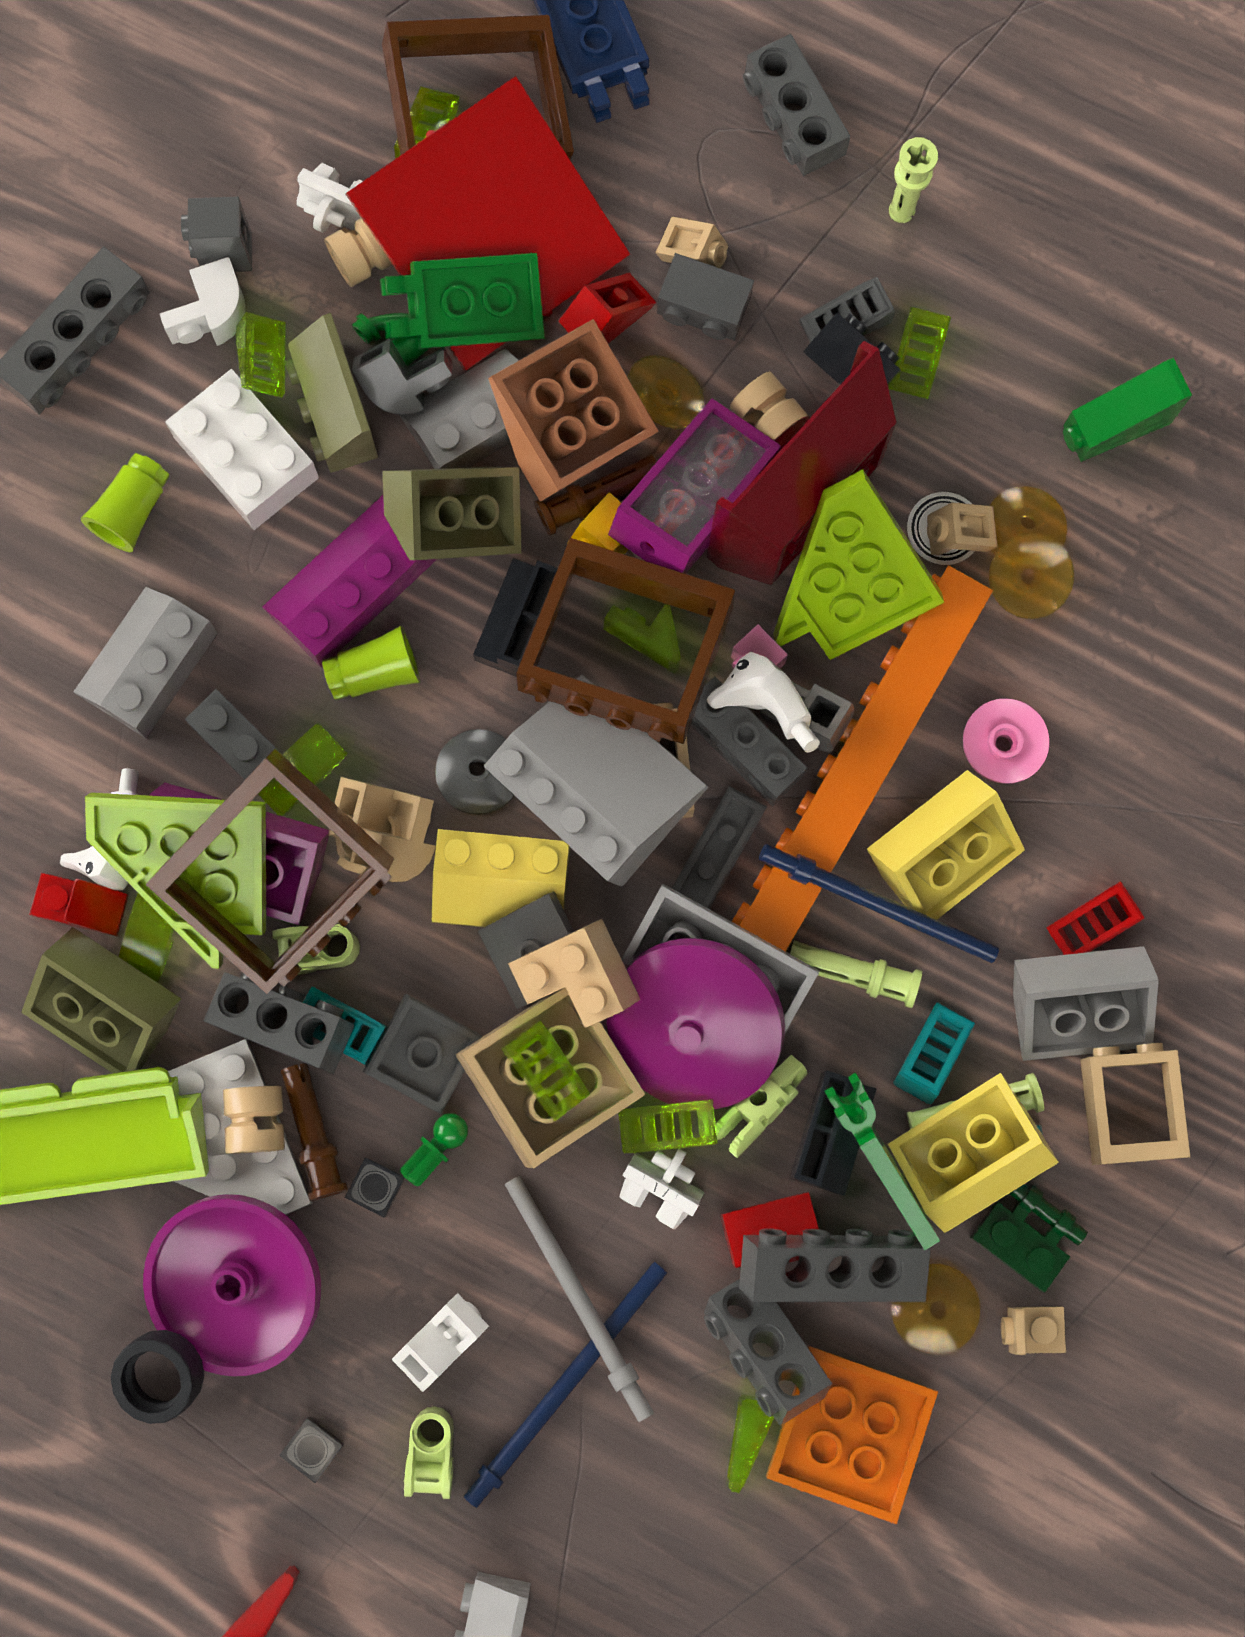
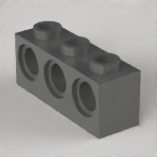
M789 34L748 54L746 69L743 74L745 87L752 97H758L764 107L762 108V113L767 126L771 131L777 130L783 140L782 149L788 162L791 165L796 164L802 175L805 176L845 156L850 141V134L793 36ZM777 70L781 72L782 75L770 76L766 73V71ZM794 103L802 109L793 111L786 108L785 105ZM808 137H815L819 139L822 143L819 145H811L807 143L804 139Z
M714 676L704 687L691 726L773 807L803 778L807 767L747 707L725 706L717 709L712 708L708 704L707 698L715 689L723 685Z
M224 972L203 1020L220 1029L332 1074L335 1073L354 1027V1024L341 1018L344 1012L343 1009L319 1000L316 1008L302 1003L305 997L304 994L282 985L278 993L271 990L266 994L243 972L240 977ZM248 994L249 1003L247 1008L243 1012L238 1013L237 1003L243 995ZM286 1009L287 1020L282 1027L276 1029L274 1024L275 1017L281 1010ZM325 1024V1038L320 1043L314 1045L313 1033L315 1029Z
M740 1279L709 1297L704 1311V1321L712 1336L717 1340L722 1339L731 1352L729 1357L736 1372L742 1378L748 1377L756 1389L755 1397L762 1411L769 1417L773 1415L781 1426L824 1399L832 1382L776 1302H752L739 1288ZM734 1305L740 1306L747 1312L748 1317L745 1319L735 1318L729 1313L727 1308ZM753 1344H767L773 1350L774 1355L771 1357L759 1355L754 1350ZM784 1380L793 1382L798 1387L800 1394L791 1396L784 1393L779 1386V1382Z

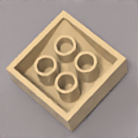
M566 987L547 995L455 1054L527 1168L537 1167L645 1095L602 1024L598 1022L587 1028L584 1027Z

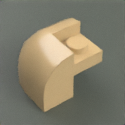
M341 777L335 804L394 858L388 871L392 876L389 880L390 882L408 881L419 875L430 863L436 846L425 843L424 839L430 824L434 800ZM329 829V836L336 838L337 853L340 857L337 864L348 871L361 874L369 865Z

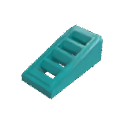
M311 986L303 1003L315 1007L318 1000L343 1009L342 1019L347 1020L348 1017L355 1019L353 1030L343 1054L366 1066L387 1026ZM325 1024L318 1026L313 1033V1037L319 1041H322L326 1036L321 1031ZM364 1024L370 1029L357 1051L351 1048Z
M936 1002L893 1084L921 1101L932 1104L938 1097L975 1023ZM938 1022L959 1035L954 1039L934 1028V1025ZM930 1038L950 1049L949 1053L947 1054L930 1045L926 1040ZM919 1054L942 1065L940 1070L918 1059ZM911 1069L921 1074L922 1076L912 1072Z

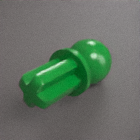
M447 1113L440 1116L434 1124V1137L429 1142L423 1136L421 1137L422 1145L400 1170L402 1176L411 1184L417 1187L420 1186L442 1160L446 1163L449 1159L443 1154L446 1149L457 1148L466 1141L468 1125L460 1115Z

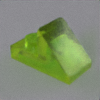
M665 603L650 627L645 625L646 619L629 607L621 610L613 605L604 618V630L673 674H676L680 667L681 655L670 605Z

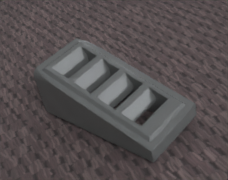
M878 277L856 286L800 318L799 322L809 342L811 343L821 331L817 324L818 322L824 320L827 325L836 313H839L845 319L851 313L849 308L852 306L856 307L862 319L860 322L869 329L865 335L892 323L895 310ZM865 300H870L876 311L872 314Z

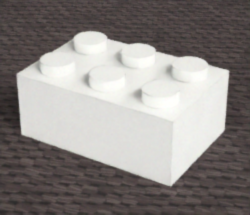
M232 369L165 421L174 439L253 530L258 528L319 478L313 461Z

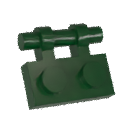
M1023 1184L1009 1193L1018 1200L1013 1209L1010 1211L999 1202H995L970 1238L1040 1292L1045 1293L1070 1258L1068 1254L1056 1245L1065 1236L1078 1246L1085 1239L1088 1231L1075 1222L1076 1217L1066 1209L1060 1211L1042 1197L1044 1193L1032 1184L1028 1187L1026 1184ZM1031 1211L1050 1225L1044 1235H1041L1024 1222Z

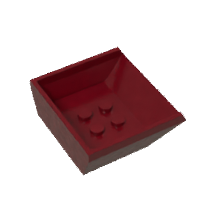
M863 341L857 349L850 375L733 503L724 497H721L716 502L707 558L718 568L772 585L802 552L823 490L862 469L869 478L880 466L897 421L879 348Z

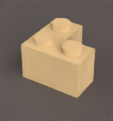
M602 919L508 963L527 1005L566 987L585 1028L620 1013L641 1000Z

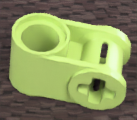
M336 924L327 934L331 938L336 935H344L347 939L345 952L340 956L331 957L328 954L326 945L314 958L307 953L297 963L302 968L297 975L312 973L316 970L340 968L352 964L360 951L358 938L347 928ZM308 926L288 927L272 931L273 939L278 942L279 957Z
M427 1407L417 1415L412 1423L409 1453L405 1467V1497H412L414 1492L441 1494L443 1499L451 1498L454 1462L452 1457L454 1425L450 1414L443 1408ZM433 1419L441 1423L444 1428L443 1438L433 1442L426 1440L420 1432L422 1422Z

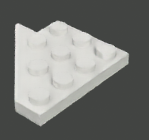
M244 1039L168 1071L170 1077L178 1076L180 1095L201 1093L209 1172L206 1177L174 1182L210 1197L225 1194L253 1197L274 1206L285 1215L313 1204L312 1201H309V1192L285 1132V1150L226 1154L225 1128L231 1124V1119L224 1115L223 1090L266 1086L249 1040Z

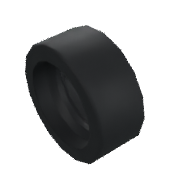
M168 1330L149 1331L127 1345L115 1359L110 1377L113 1395L121 1409L132 1418L148 1424L166 1423L185 1411L201 1392L204 1380L202 1359L194 1345L182 1335ZM153 1351L162 1354L175 1365L181 1381V1389L175 1398L163 1402L151 1398L141 1389L136 1380L134 1367L138 1358L146 1352Z

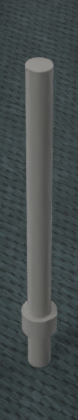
M520 1176L513 1178L505 1184V1187L611 1374L607 1377L616 1393L622 1392L637 1421L641 1422L654 1414L636 1382L640 1379L631 1362L626 1364L523 1180Z

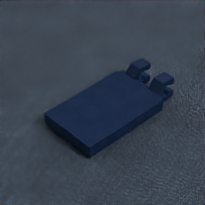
M533 0L539 15L550 16L556 55L572 94L577 93L578 98L586 96L589 109L596 123L611 118L609 110L611 102L605 90L607 88L624 83L634 110L650 105L647 96L649 94V87L644 77L648 74L646 69L649 68V58L624 0Z

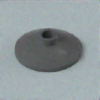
M469 730L456 735L443 747L437 759L435 775L441 794L453 807L469 814H488L504 807L514 797V794L487 769L480 776H474L469 771L470 766L475 762H482L485 765L506 740L503 736L488 730Z

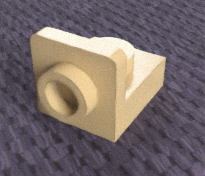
M671 217L656 254L664 262L671 263L674 254L677 253L720 268L726 260L728 244L714 224Z
M951 502L927 516V535L932 555H942L952 549L988 552L997 547L993 506Z
M1007 1307L1008 1317H1002L1001 1338L1003 1345H1009V1353L1015 1355H1026V1353H1066L1064 1307Z

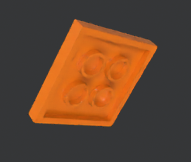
M808 1345L807 1348L830 1379L832 1385L824 1399L782 1425L766 1478L897 1525L938 1391ZM796 1385L794 1387L792 1396L800 1394V1391Z

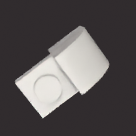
M229 257L189 270L199 301L160 313L163 326L172 345L179 342L182 344L192 343L201 339L203 334L211 332L218 346L231 339L241 327L245 317V300Z
M457 1293L392 1360L424 1392L489 1325L482 1319L479 1310Z

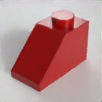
M629 272L585 285L558 322L569 333L594 319L609 344L652 309L656 301Z

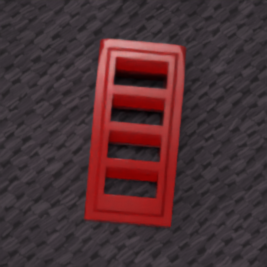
M1120 881L1049 925L1046 929L1063 955L1087 953L1144 920L1145 916L1124 884ZM1113 897H1116L1129 917L1122 922L1108 902ZM1098 906H1101L1114 926L1108 931L1105 930L1093 911ZM1085 915L1098 934V937L1091 940L1078 918ZM1069 924L1084 945L1077 950L1063 930Z
M289 1566L227 1629L222 1637H266L297 1582L300 1571L295 1566Z

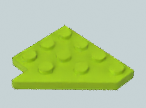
M863 469L826 488L822 492L773 632L774 641L780 647L811 632L827 657L832 660L945 603L941 590Z
M89 793L85 796L86 840L211 968L219 969L223 964V954L158 897L146 884L225 800ZM251 801L180 875L187 884L239 931L246 935H263L266 931V802Z

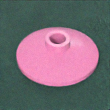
M996 699L980 706L968 719L963 732V749L969 764L982 777L996 783L1013 784L1028 779L1041 768L1049 751V733L1044 720L1031 706L1014 699ZM1000 737L1006 738L1010 742V750H999L996 746V739Z

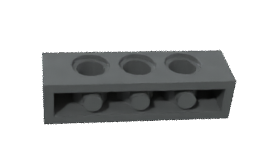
M103 246L0 359V383L38 415L46 407L54 406L61 398L63 388L74 376L82 375L91 363V357L102 345L110 344L119 332V326L127 317L137 314L143 308L147 295L150 292L142 276ZM104 297L111 298L105 307L94 308L97 300ZM83 328L82 333L78 337L66 339L70 330ZM55 359L54 364L50 368L38 370L43 360Z
M761 1229L759 1235L743 1236L739 1288L752 1302H926L931 1248L924 1250L913 1232L899 1229L889 1230L888 1236H873V1233L860 1229L846 1230L845 1235H830L829 1232L820 1229H805L802 1235H787L785 1231L778 1229ZM799 1256L797 1266L793 1270L785 1272L787 1262L792 1257ZM838 1256H842L839 1267L834 1271L828 1272L831 1261ZM884 1256L882 1266L872 1272V1265L875 1260Z

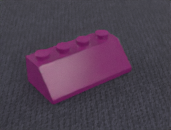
M382 495L264 604L262 608L322 668L323 660L334 657L437 559L409 560L384 515V499Z
M166 782L149 794V796L225 800ZM266 812V916L296 925L301 923L322 868L329 839L328 829Z

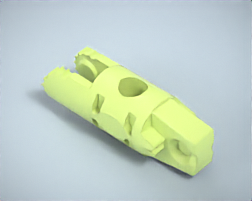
M790 1055L772 1071L766 1082L755 1093L734 1104L709 1130V1133L716 1140H721L744 1119L748 1124L734 1138L728 1148L729 1152L736 1158L741 1156L766 1127L798 1095L799 1092L795 1088L808 1074L805 1066L793 1055ZM766 1101L765 1104L758 1106L761 1102Z

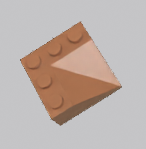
M594 319L488 378L518 465L540 502L659 432Z

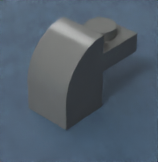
M388 339L355 357L352 373L365 394L376 406L390 413L412 414L424 410V390L434 392L447 384L449 381L448 377L452 376V360L443 347L407 367L392 340Z
M792 682L811 715L809 728L820 741L817 750L832 752L855 715L853 703L817 684H814L809 691ZM766 708L760 710L762 718L781 727L774 714Z

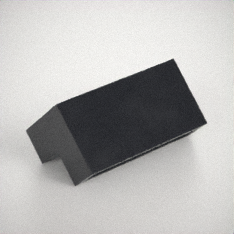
M512 559L473 653L474 661L517 677L516 672L557 572V567L539 560L533 566L518 559Z
M826 1070L821 1073L789 1179L845 1196L860 1146L853 1133L846 1130L838 1120L834 1112L835 1108L829 1101L825 1090L833 1086L839 1096L846 1097L852 1093L853 1087L848 1077ZM863 1084L866 1093L873 1103L877 1089Z

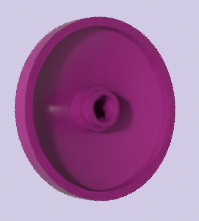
M683 938L653 946L641 953L628 965L626 970L641 1000L624 1011L607 1018V1029L610 1039L644 1091L676 1107L692 1110H713L741 1102L755 1093L766 1082L783 1048L785 1020L782 1005L775 988L754 962L739 951L721 943L705 939Z
M225 1194L198 1200L175 1214L163 1225L152 1241L147 1253L143 1272V1290L147 1310L156 1330H168L180 1334L192 1343L202 1359L203 1370L224 1376H247L266 1371L278 1365L291 1355L306 1339L314 1325L320 1307L321 1277L318 1262L311 1245L302 1231L288 1216L274 1206L256 1198Z

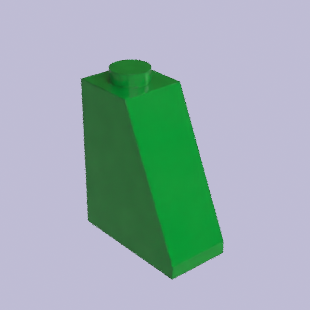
M1174 357L1070 413L1063 425V436L1068 448L1072 452L1076 451L1081 462L1168 426L1174 421L1192 396Z

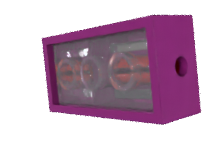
M711 398L620 504L608 535L646 562L687 574L709 547L716 502L721 497H724L733 503L778 454L781 445Z

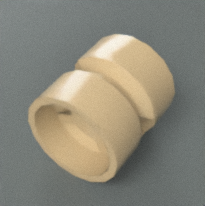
M362 218L355 221L353 231L342 228L324 238L331 258L350 287L371 277L373 267L384 270L393 265Z
M770 371L749 383L734 398L730 405V409L737 416L753 425L756 429L781 445V447L789 442L810 418L794 398H785L787 389Z
M253 1086L223 1090L224 1115L231 1119V1124L225 1128L226 1154L285 1150L284 1125L277 1121V1116L283 1112L282 1086Z

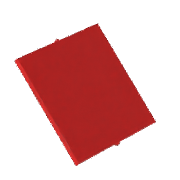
M516 76L438 130H429L426 133L425 139L345 194L399 275H411L410 263L413 261L537 253L542 313L545 317L551 316L552 309L630 255ZM506 342L451 346L449 349L463 370L466 371Z

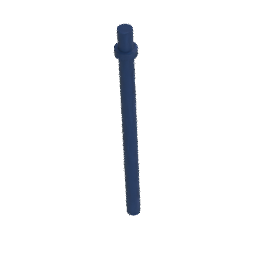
M656 1262L652 1263L604 1322L613 1340L667 1275V1272ZM592 1339L488 1466L483 1464L478 1470L479 1478L463 1496L475 1508L479 1507L494 1487L496 1489L501 1487L504 1483L501 1479L601 1356Z

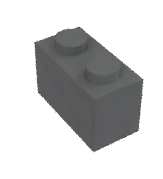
M239 196L188 198V214L181 215V232L183 240L188 241L190 257L197 258L199 266L229 257L235 272L252 271V232Z
M675 253L658 296L657 314L662 315L667 322L673 325L685 326L688 324L702 329V332L710 338L716 340L727 338L735 341L752 296L754 280Z
M217 689L185 718L192 729L244 780L274 748L277 750Z

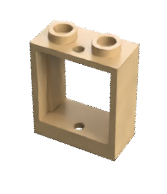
M1163 1043L1136 1045L1137 1053L1120 1054L1119 1046L1092 1049L1093 1057L1080 1059L1092 1165L1190 1157L1178 1050L1164 1051ZM1161 1064L1170 1141L1111 1145L1102 1068Z

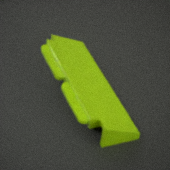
M162 1067L80 1078L73 1084L72 1091L63 1093L54 1083L0 1090V1205L206 1177L209 1172L201 1093L180 1095L178 1076L170 1077L169 1072Z

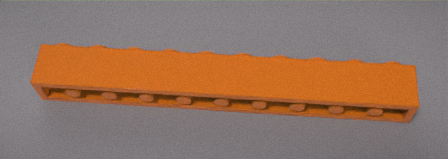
M949 565L942 577L936 574L932 575V578L942 592L945 603L905 622L901 629V632L907 635L900 649L894 645L889 649L880 665V668L887 671L879 685L873 681L870 682L859 701V704L866 707L858 721L852 718L839 741L845 744L837 758L829 754L816 775L823 779L816 794L808 790L795 813L802 816L796 829L793 831L786 827L775 848L795 857L798 854L815 860L817 867L832 872L992 594V589ZM765 864L752 886L759 890L752 905L743 901L732 922L786 952L822 888L810 882L806 885L788 878L787 872L776 867L771 868Z

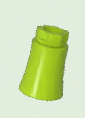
M137 453L133 454L127 465L122 466L98 501L81 517V522L103 541L120 550L133 552L151 510L163 493L162 487L168 481L169 473L151 458Z
M402 625L376 639L338 652L337 656L322 661L324 675L335 700H340L350 695L354 698L385 688L421 682L414 653Z

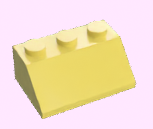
M966 770L869 846L867 851L882 878L905 906L937 920L1025 851L998 793Z
M438 829L433 869L432 923L486 927L553 891L564 910L570 846L561 840Z
M1001 1073L888 1143L925 1214L944 1233L1059 1163L1039 1128Z

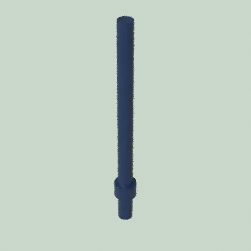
M765 844L760 852V861L787 872L788 878L806 885L810 882L987 962L993 963L998 956V947L817 867L815 860L798 854L795 857L768 844Z

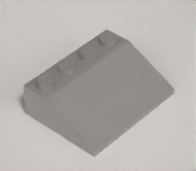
M580 675L577 680L593 684L584 675ZM551 701L513 731L483 766L604 879L621 887L709 788L665 747L651 738L647 732L632 727L629 730L619 729L610 725L606 719L591 714L588 716L575 715L566 710L564 705Z

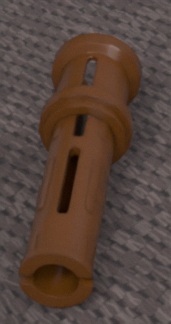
M650 454L629 466H625L580 487L579 484L569 485L566 492L547 501H534L537 514L549 536L556 534L557 528L578 518L583 521L609 492L617 499L631 493L656 464L657 461L654 456Z
M302 1063L300 1067L297 1064L284 1068L280 1073L286 1087L303 1150L299 1153L300 1157H298L300 1165H305L311 1187V1192L308 1194L309 1201H316L343 1193L348 1190V1186L340 1178L335 1156L338 1154L337 1147H334L333 1143L328 1142L311 1081L309 1066L307 1063Z

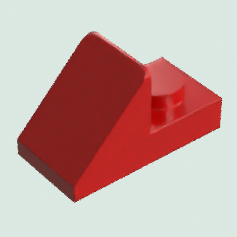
M41 873L29 915L118 937L129 895L76 878L74 881Z

